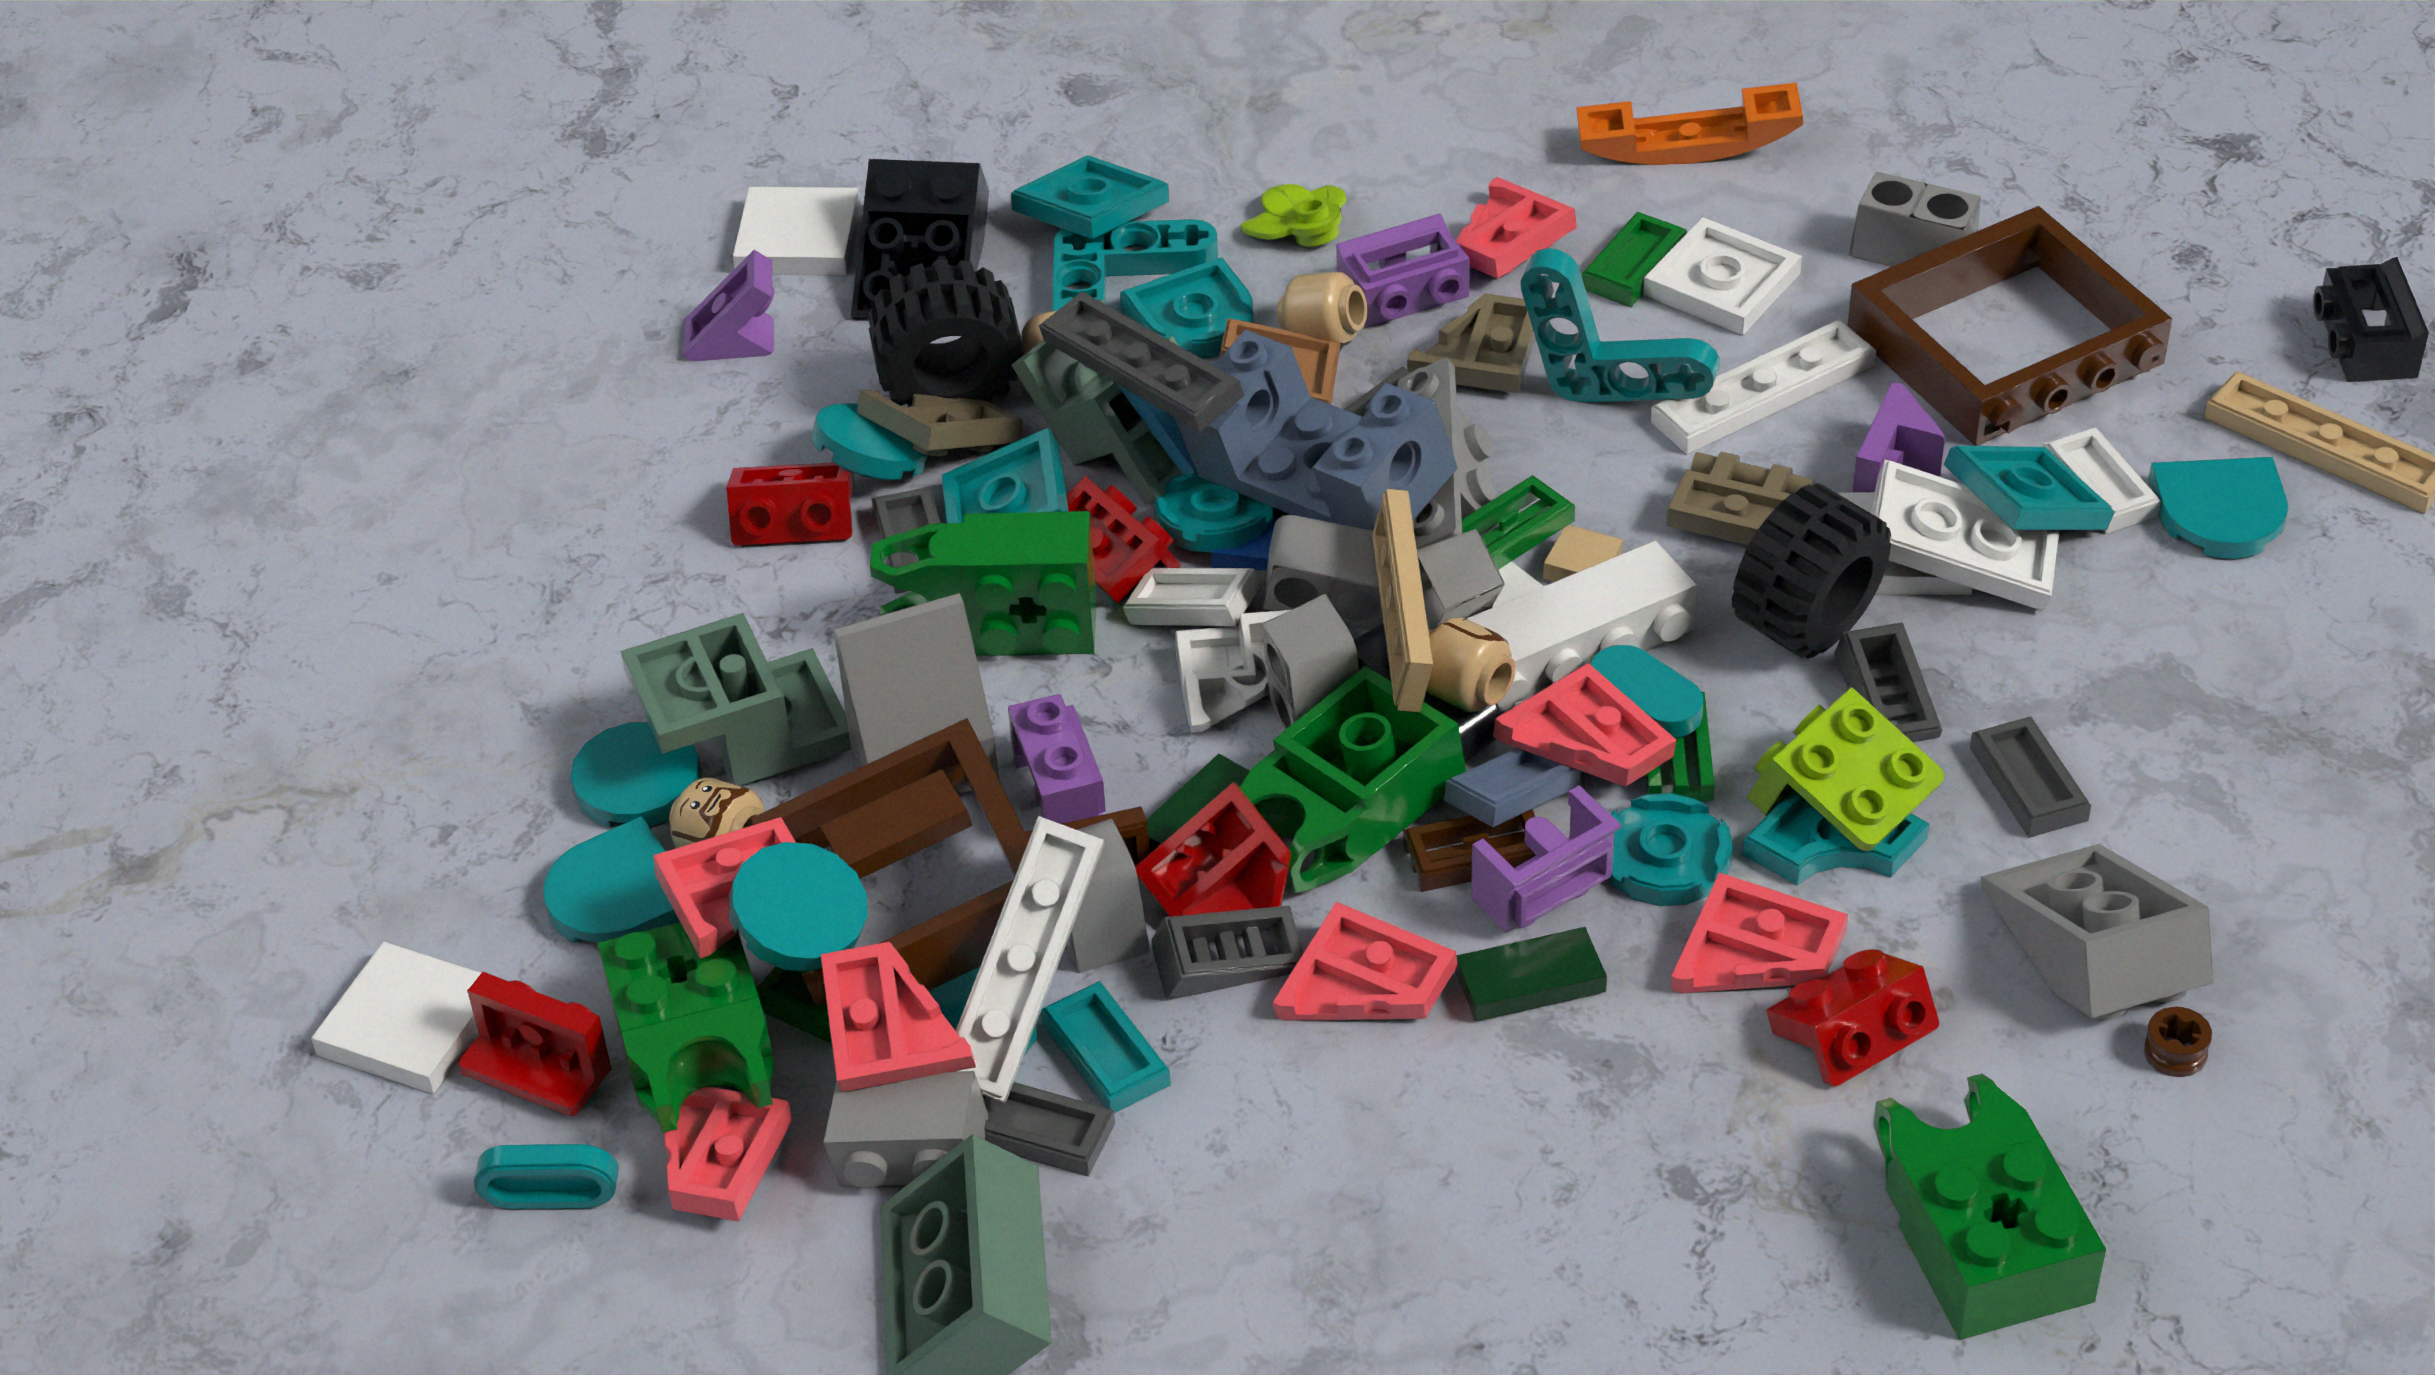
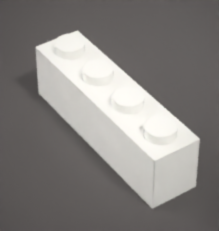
M1655 540L1466 618L1505 638L1511 650V658L1516 665L1514 680L1508 693L1495 706L1499 712L1512 709L1514 703L1529 699L1587 663L1591 665L1594 656L1607 647L1631 645L1646 651L1662 643L1674 641L1682 635L1693 631L1697 584Z

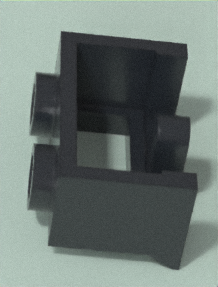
M2394 257L2382 264L2326 268L2323 285L2317 286L2314 290V314L2318 321H2324L2328 331L2329 353L2333 359H2339L2347 382L2418 378L2429 332L2398 257ZM2362 310H2385L2384 326H2368Z

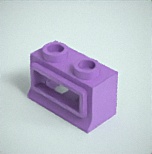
M1441 213L1336 244L1337 272H1343L1350 277L1354 284L1361 287L1365 294L1367 302L1365 328L1469 297L1470 259L1448 231ZM1430 245V254L1406 261V252ZM1378 261L1381 269L1371 271L1367 264Z
M1060 693L1008 706L1013 761L1016 769L1029 767L1035 782L1036 804L1041 808L1042 817L1062 824L1103 815V812H1106L1103 778L1074 705L1066 706Z
M1580 785L1569 790L1568 805L1571 807L1569 838L1548 819L1539 816L1530 818L1525 824V843L1536 856L1513 868L1484 839L1472 844L1471 899L1506 933L1514 928L1527 927L1533 924L1539 917L1575 897L1586 894L1589 889L1611 877L1614 832L1619 830L1622 825Z

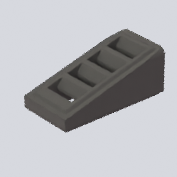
M1903 622L1842 632L1834 655L1848 688L1852 687L1887 719L1914 715L1917 722L1894 725L1911 741L1940 737L1943 730ZM1886 661L1888 664L1886 667L1870 669L1868 665ZM1896 679L1898 683L1882 687H1876L1875 684L1877 681ZM1904 696L1907 703L1883 706L1881 700Z
M1290 906L1165 917L1152 937V950L1166 998L1198 995L1289 975L1303 955V949ZM1269 929L1276 955L1266 956L1260 931ZM1242 935L1247 953L1246 958H1240L1235 936ZM1207 942H1215L1219 960L1212 961Z

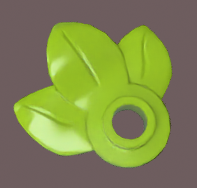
M1281 184L1270 187L1261 195V202L1265 211L1243 222L1240 225L1242 233L1260 239L1272 240L1294 235L1299 245L1308 247L1323 245L1334 240L1340 233L1338 225L1342 221L1341 208L1347 203L1344 190L1333 185H1325L1311 192L1303 186L1296 184Z

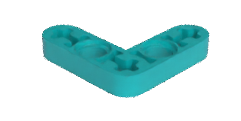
M1196 219L1132 221L1094 239L1061 229L1054 238L1052 311H1058L1082 291L1099 301L1104 300L1106 304V277L1173 274L1217 259L1218 238L1215 227L1208 222ZM1135 245L1149 247L1146 250L1136 252L1124 250L1126 247ZM1077 283H1086L1093 285L1092 287L1081 290H1073L1066 288L1067 286Z
M1546 248L1538 250L1531 255L1520 281L1521 291L1549 384L1560 397L1575 402L1694 399L1703 397L1710 392L1720 367V357L1711 345L1693 338L1600 341L1583 279L1576 261L1570 255L1558 249ZM1552 282L1559 283L1554 298H1551L1554 292ZM1565 318L1576 325L1579 332L1571 335L1563 334L1555 330L1549 320ZM1573 355H1576L1574 360L1576 369L1569 368ZM1626 362L1636 363L1642 366L1649 376L1641 379L1632 378L1626 375L1619 365Z

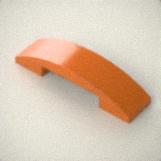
M1797 83L1741 89V107L1642 118L1633 117L1631 101L1576 107L1581 150L1616 161L1647 165L1694 164L1749 152L1770 144L1803 125V113Z

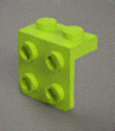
M1851 687L1827 710L1820 704L1816 706L1796 727L1793 733L1797 737L1788 745L1779 740L1760 758L1754 766V770L1761 776L1746 798L1766 815L1794 789L1857 848L1863 851H1870L1938 789L1944 780V772L1940 766Z

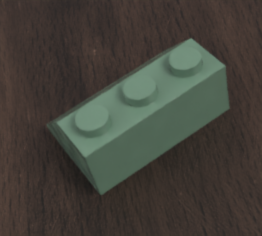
M972 1134L880 1206L887 1375H1009L1052 1343L1038 1166Z

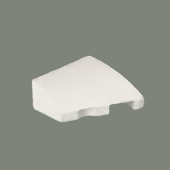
M1291 610L1240 614L1238 626L1176 631L1175 649L1191 733L1203 732L1270 694L1261 624Z

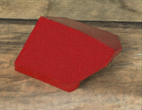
M1233 782L1141 861L1135 869L1138 877L1170 917L1279 907L1282 905L1291 851L1240 787Z

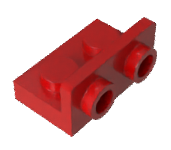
M835 462L733 468L726 486L731 542L734 545H753L851 538L853 525L850 500L855 484L854 473L842 469Z
M1084 476L1066 495L1069 512L1090 511L1095 584L1117 604L1158 562L1165 568H1180L1182 566L1167 549L1174 542V539L1150 516H1147L1141 523L1132 516L1137 510L1136 506L1114 485L1110 484L1103 491L1089 478Z

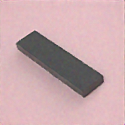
M1083 291L1039 325L1046 343L1199 432L1244 397L1240 381L1237 378Z

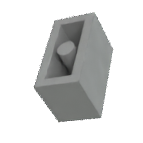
M974 1071L946 1072L847 1092H841L836 1079L823 1143L840 1187L875 1188L880 1185H908L970 1135L974 1134L985 1140L984 1127L989 1114Z

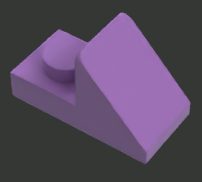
M753 250L684 319V357L693 362L766 356L774 351V321L769 314L765 313L774 297L771 259Z
M1892 382L1856 456L1852 492H1875L1878 473L1884 460H1890L1939 477L1941 475L1945 444L1944 434L1904 384Z

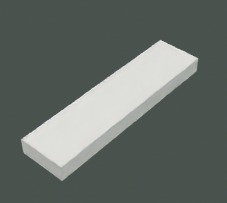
M1839 319L1716 376L1712 389L1703 397L1668 399L1652 406L1651 423L1687 455L1874 367L1876 350Z
M1038 816L956 1029L958 1035L961 1038L964 1037L971 1046L976 1068L954 1072L974 1071L982 1095L1004 1104L1009 1096L1104 846L1103 839Z

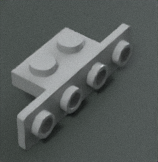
M1443 358L1428 366L1418 368L1398 381L1399 388L1435 401L1458 467L1413 520L1417 550L1462 534V519L1495 499L1494 486L1489 476V457L1493 455L1492 443L1486 430L1478 423L1473 425L1458 408L1456 403L1455 366L1448 358Z

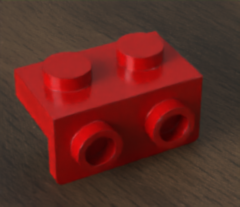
M1876 949L1863 950L1850 955L1844 960L1843 967L1821 979L1809 980L1798 984L1790 990L1789 997L1766 1009L1773 1034L1814 1049L1823 1081L1835 1087L1930 1034L1939 1027V1019L1924 967L1885 954Z
M482 971L467 990L479 1036L458 1062L462 1075L571 1117L577 1115L612 1069L600 1016L594 1014L582 1004L576 1002L565 1003L538 993L521 981H507Z

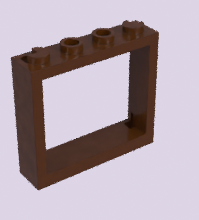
M2036 206L1852 283L1847 326L1876 350L1877 357L1974 446H1978L2005 433L2009 434L2015 429L2048 414L2057 413L2064 407L2096 393H2102L2114 385L2144 372H2149L2151 369L2164 364L2172 318L2040 206ZM2039 267L2110 328L2111 331L1984 385L1912 319L2025 271ZM1989 420L1991 424L1985 426L1986 421Z
M968 718L751 818L753 825L781 817L796 843L813 844L824 849L828 845L820 828L821 825L942 769L954 788L968 782L1014 877L1029 842ZM1014 880L880 943L890 942L907 963L911 974L920 985H924L928 991L981 966ZM823 969L802 973L815 1004L818 1006L827 1002Z

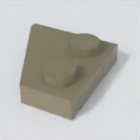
M1485 293L1468 307L1467 312L1463 316L1452 319L1439 330V342L1425 353L1418 349L1413 350L1407 359V370L1411 373L1418 368L1428 366L1443 358H1448L1455 366L1457 385L1484 388L1491 391L1518 393L1535 341L1534 331L1524 299Z
M860 390L857 409L858 414L912 442L915 451L931 456H944L948 454L949 449L963 447L980 452L992 451L995 444L1014 443L1020 440L1023 419L985 400L949 399L913 394L912 406L902 407L881 396L879 391Z

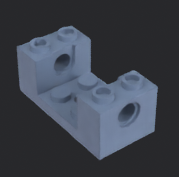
M1246 329L1214 364L1215 367L1240 381L1244 397L1201 432L1175 418L1199 477L1237 491V493L1291 515L1371 531L1374 530L1382 495L1386 493V489L1408 491L1412 520H1414L1458 468L1434 400L1385 383L1364 407L1366 414L1363 417L1310 397L1292 347Z

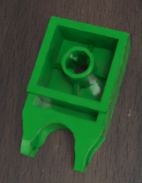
M1090 511L964 514L963 523H933L901 534L891 535L872 544L870 559L871 577L899 590L912 591L880 606V616L960 593L964 602L976 656L1095 654L1097 598ZM898 552L913 554L919 560L898 568L890 567L883 562L889 555Z
M1364 666L1274 738L1275 750L1251 768L1240 789L1253 805H1258L1256 809L1279 837H1294L1289 847L1291 858L1285 886L1295 893L1309 891L1352 873L1444 797L1446 780L1466 772L1459 726L1457 722L1423 702L1420 712L1397 711V706L1394 705L1392 682L1371 668ZM1313 850L1314 858L1312 864L1305 872L1300 874L1302 862Z
M681 922L643 932L629 933L623 937L598 943L608 991L638 1103L659 1124L662 1133L678 1129L677 1122L680 1119V1108L683 1102L693 1092L704 1087L716 1085L734 1087L743 1092L748 1101L755 1104L757 1108L773 1104L770 1092L775 1073L772 1048L764 1012L739 933L710 956L703 958L698 956Z
M1982 1073L1967 1077L1969 1091L1964 1098V1104L1970 1123L1960 1128L1941 1129L1932 1127L1919 1120L1910 1109L1901 1105L1893 1098L1876 1101L1873 1120L1879 1146L1885 1159L1886 1191L1900 1216L1899 1227L1959 1340L2094 1303L2106 1253L2104 1244L2026 1109L1997 1087L1993 1080Z

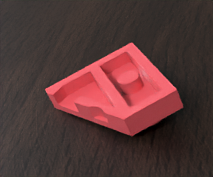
M1496 177L1488 185L1490 196L1486 205L1477 204L1470 216L1471 223L1462 229L1456 241L1469 257L1471 268L1498 279L1512 272L1515 267L1528 260L1538 250L1549 248L1555 241L1576 229L1575 208Z
M1589 663L1495 718L1493 736L1499 742L1625 787L1673 758L1676 746V739Z
M781 817L653 855L655 876L700 958L710 956L739 933L738 928L735 933L729 921L728 896L742 863L761 848L783 842L796 843Z
M1719 872L1671 975L1672 991L1683 994L1790 986L1809 980L1821 979L1827 976L1846 933L1848 914Z
M1336 902L1272 1002L1275 1017L1284 1021L1426 1019L1458 966L1456 951Z
M890 942L821 954L836 1079L841 1092L976 1068L975 1058L969 1043L954 1030L941 1013L938 1003L924 985H920L911 974L907 963Z
M713 1087L699 1089L686 1098L680 1108V1119L677 1122L678 1129L664 1133L665 1148L668 1156V1164L666 1165L668 1191L673 1210L739 1222L793 1121L789 1101L772 1098V1105L757 1108L755 1104L748 1101L744 1093Z

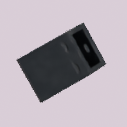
M869 159L851 308L852 319H868L870 308L876 307L875 297L881 289L890 290L889 280L897 274H901L904 277L911 274L910 267L922 263L924 268L935 266V260L947 259L949 265L956 266L962 260L971 262L974 271H977L984 244L989 189L980 163Z

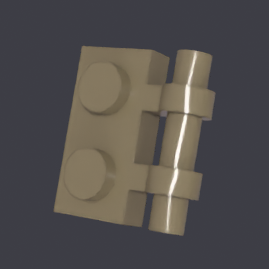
M1721 451L1718 457L1696 452L1693 457L1691 470H1685L1669 504L1667 526L1749 545L1765 519L1790 494L1796 493L1803 486L1808 484L1813 486L1815 480L1794 475L1793 469L1787 466L1773 464L1771 469L1740 462L1739 455Z

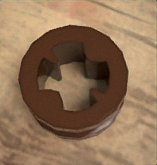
M2168 1007L2156 1012L2149 1021L2144 1044V1055L2147 1062L2155 1070L2168 1076H2192L2201 1071L2207 1062L2208 1048L2212 1040V1029L2209 1022L2200 1013L2184 1007ZM2172 1037L2174 1040L2166 1041L2165 1039ZM2188 1042L2190 1043V1046L2184 1047L2182 1045Z

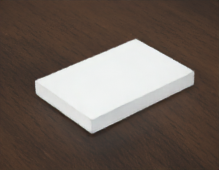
M1884 460L1877 477L1871 514L1886 522L1887 527L1890 528L1891 550L1889 561L2041 611L2045 610L2052 596L2059 530H2013L1967 486L1890 460Z

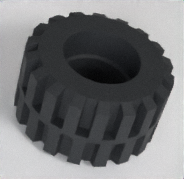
M947 259L935 260V266L924 268L922 263L910 267L911 274L904 277L901 274H897L889 280L891 289H881L875 297L876 307L870 308L868 317L870 328L868 329L879 383L884 392L889 391L891 401L900 406L907 404L908 407H911L913 394L949 399L985 400L992 403L991 399L994 396L1003 398L1010 391L1009 381H1017L1018 375L1011 364L1024 355L1012 298L1009 297L1007 287L1001 280L995 281L993 273L984 267L974 271L971 262L960 260L956 266L948 264ZM961 336L956 340L946 343H931L943 337Z
M1815 483L1813 486L1808 484L1801 487L1796 493L1790 494L1771 512L1750 541L1740 562L1733 585L1732 607L1735 609V616L1801 658L1806 657L1809 659L1817 656L1819 653H1824L1840 640L1842 632L1852 629L1876 594L1890 555V528L1880 518L1822 484Z

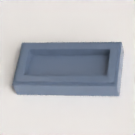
M1516 748L1446 780L1444 801L1489 826L1495 827L1580 785L1582 771Z

